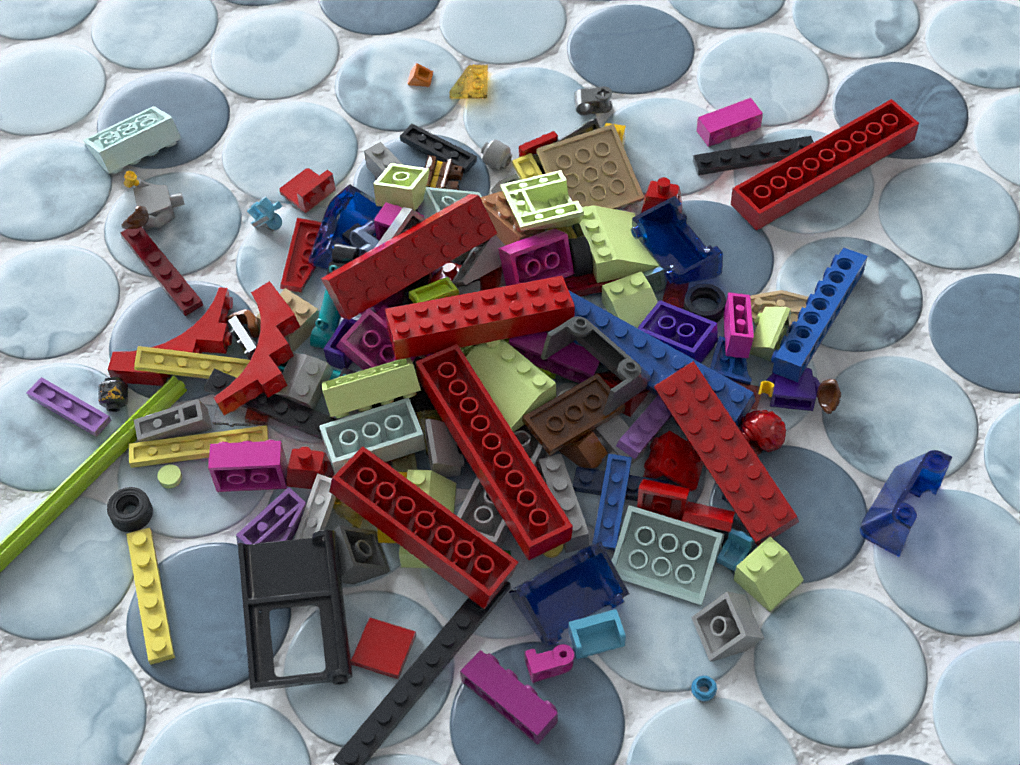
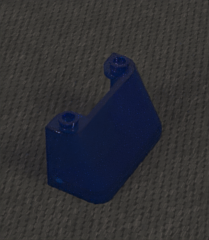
M349 184L330 201L326 208L309 257V263L315 267L328 270L329 262H332L331 257L335 244L349 245L342 239V234L356 223L364 226L371 220L374 224V219L382 207L376 206L374 198L353 185Z
M676 196L632 218V228L630 230L636 240L639 239L659 266L664 269L670 283L681 285L713 279L722 274L723 252L718 246L712 247L710 245L706 247L687 224L685 213L682 215L679 212L678 207L681 206V202Z
M931 450L897 465L862 520L860 526L862 537L900 557L905 549L911 528L917 518L916 510L904 502L908 493L920 498L927 491H932L936 495L953 457L939 450Z
M601 541L579 550L508 591L541 642H548L549 645L562 639L560 634L568 628V622L588 617L609 605L613 609L624 603L623 598L630 594Z

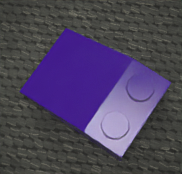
M661 300L638 326V329L699 363H702L718 342L716 322Z

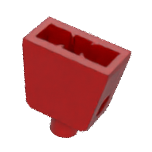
M661 177L658 181H650L640 217L679 223L683 208L680 186L671 184L670 180L666 177Z
M307 446L292 449L287 467V487L312 489L317 474L329 478L334 476L331 462L325 452L311 450Z

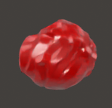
M754 410L747 413L742 419L741 433L747 441L757 442L762 450L766 452L778 450L785 442L787 431L785 422L773 411Z

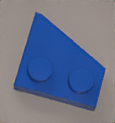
M719 336L710 369L739 385L750 387L752 378L748 374L746 358L726 356L725 337Z

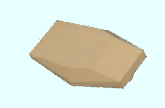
M784 290L751 295L752 322H755L759 312L763 313L765 307L791 308L790 328L793 321H798V314L801 308H806L808 296Z

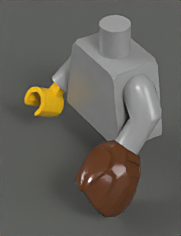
M132 171L125 173L124 185L128 188L133 185L135 186L133 191L137 206L134 213L121 224L122 228L139 229L143 227L144 230L153 227L161 228L167 222L174 220V207L185 205L182 193L170 195L166 185H155L141 179L136 180L137 175Z

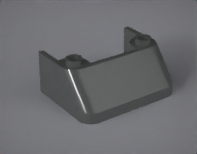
M573 317L547 334L541 355L543 360L576 340L623 381L611 389L603 411L605 416L647 388L650 381L649 373L587 319Z

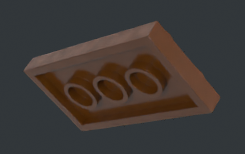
M597 373L523 416L522 422L550 456L625 411L626 406L624 404L607 416L603 414L611 388Z

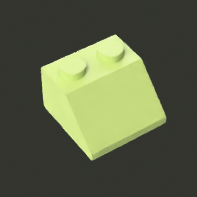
M391 163L373 183L376 206L383 207L387 202L398 205L401 208H411L415 211L423 202L429 169Z
M765 307L763 313H758L754 324L757 327L753 333L754 338L750 354L771 361L774 351L780 349L781 341L789 328L791 308Z
M768 537L736 566L734 581L769 612L804 580L788 551L771 537Z

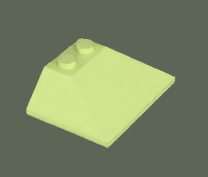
M561 170L500 185L521 231L570 227L573 224L581 223L584 217V211L579 202H572L568 195L567 181Z

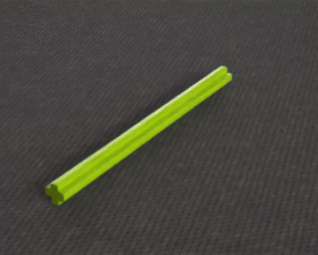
M175 376L169 379L0 542V573L129 448L130 443H134L137 440L135 419L169 409L187 391L186 385L181 380H178Z

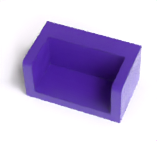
M344 318L324 347L326 362L330 366L340 370L343 368L348 369L353 362L336 345L357 320Z

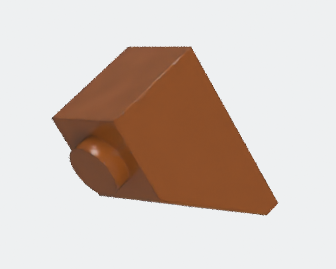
M593 431L558 450L576 465L583 468L599 466L602 463V459L608 454Z

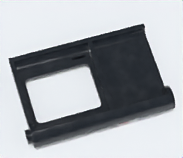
M318 531L312 534V538L257 544L238 543L250 689L260 691L333 682V685L348 683V679L352 678L353 675L336 531ZM318 606L325 670L309 674L276 676L270 612L277 609Z

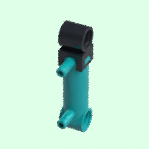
M336 243L332 251V262H329L326 275L360 256L359 248ZM327 289L324 293L319 317L310 336L311 347L324 349L341 320V316Z

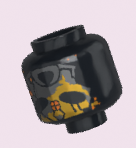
M118 377L105 378L104 382H101L98 386L99 404L109 412L120 411V408L128 404L127 383Z

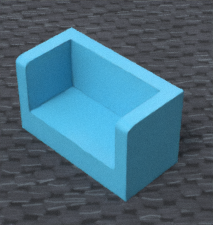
M617 609L568 622V633L577 659L625 646L626 635Z

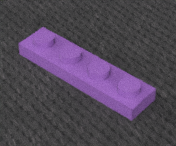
M42 377L26 392L33 401L95 437L111 422L109 415Z
M659 395L625 432L616 447L634 459L639 456L672 416Z

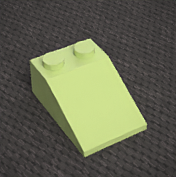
M642 271L602 285V303L606 310L638 328L658 303L652 287Z

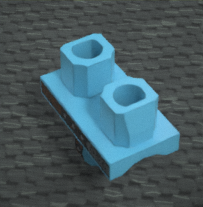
M264 197L259 203L255 202L247 210L254 218L250 224L255 228L264 223L269 230H278L282 226V218L275 211L283 205L279 201L273 204L267 197Z

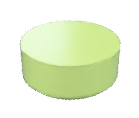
M165 465L158 471V480L164 488H174L182 481V473L176 465Z

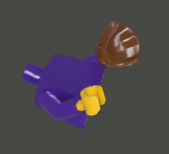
M810 368L805 369L798 382L772 373L765 381L761 382L758 393L760 395L761 393L768 394L771 397L770 407L805 411L814 410L817 397L821 408L826 414H831L832 411L837 409L842 394L837 380L828 379L820 383L817 377L813 376L812 369Z

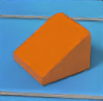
M416 63L410 71L407 84L429 87L434 71Z

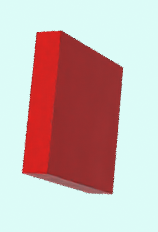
M688 501L682 521L731 532L735 511Z
M369 617L351 659V664L399 680L417 636L416 631Z

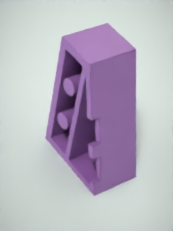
M288 487L236 534L237 545L238 543L257 544L292 540L298 530L306 502Z

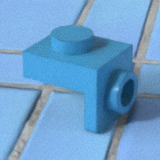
M731 529L716 562L735 571L736 566L749 555L753 539L743 531Z

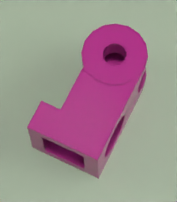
M561 644L552 651L536 654L535 648L525 651V663L532 683L569 672L574 664L573 649L568 645Z

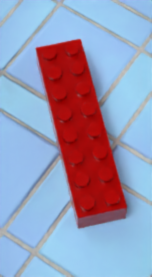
M469 194L324 276L321 280L340 316L350 320L498 233L480 196Z
M557 276L385 309L387 331L396 360L436 353L455 344H458L461 348L554 330L575 317V305L563 276Z
M694 361L654 386L661 400L757 547L768 537L773 539L799 523L798 516Z
M364 446L332 477L329 489L331 494L483 609L487 607L513 575L519 563L516 559Z

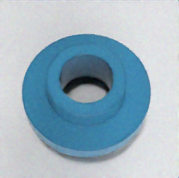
M699 676L692 682L691 692L696 699L709 701L715 697L717 685L709 676ZM704 686L707 687L709 691L701 692L699 688Z

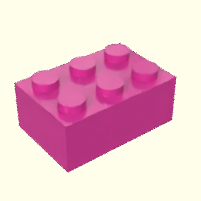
M556 228L498 248L506 286L563 276L564 278L574 274L567 233Z
M370 308L366 310L336 345L341 352L345 353L362 370L396 361L386 322Z
M266 440L262 442L243 441L239 443L220 442L210 444L208 469L217 492L287 489L288 463L281 441Z

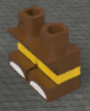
M428 155L425 168L429 169L426 187L459 190V182L451 181V179L462 180L463 167L453 165L452 159H448L447 162L437 161L435 156Z

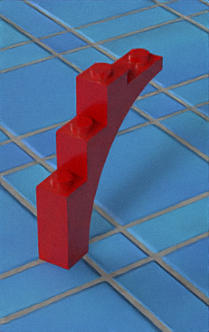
M270 281L251 292L261 317V332L255 352L243 372L226 389L213 397L224 416L235 411L238 407L256 398L263 392L267 397H270L288 386L277 366L294 357L289 343L284 337L299 329L300 324L294 312Z
M218 288L214 301L206 313L192 327L181 335L151 348L202 354V352L226 354L228 345H231L233 335L228 329L227 318L228 311L233 307V298L230 297L228 288ZM137 350L115 351L112 353L107 369L110 377L121 378L125 383L163 386L171 375L135 370Z

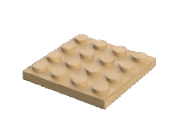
M614 124L537 149V154L545 173L561 170L567 181L568 195L571 201H578L582 208L594 205L619 209L643 201L645 198Z

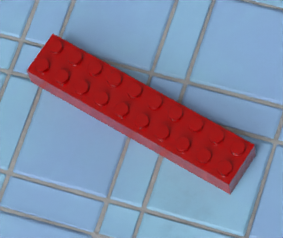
M890 99L733 187L730 205L756 230H759L914 141L919 122L895 101Z
M458 344L416 361L417 379L528 561L570 541L573 525Z

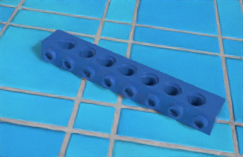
M844 247L839 255L835 254L831 268L827 267L824 272L823 281H818L815 293L810 294L808 297L806 308H801L798 314V321L792 322L789 335H784L780 349L774 351L771 362L774 363L772 373L795 382L799 381L863 275L868 256Z

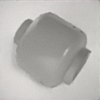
M492 140L490 143L486 142L481 149L483 162L496 170L506 168L512 159L510 147L498 140Z

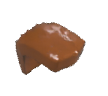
M243 309L227 317L229 321L236 316L242 324H247L252 338L260 336V328L256 316L250 310Z

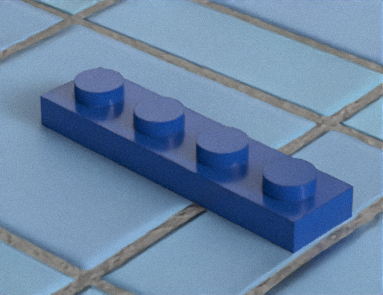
M608 454L592 547L614 551L616 549L632 457Z

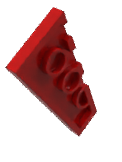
M297 218L280 289L286 288L290 291L302 293L336 235L338 225Z

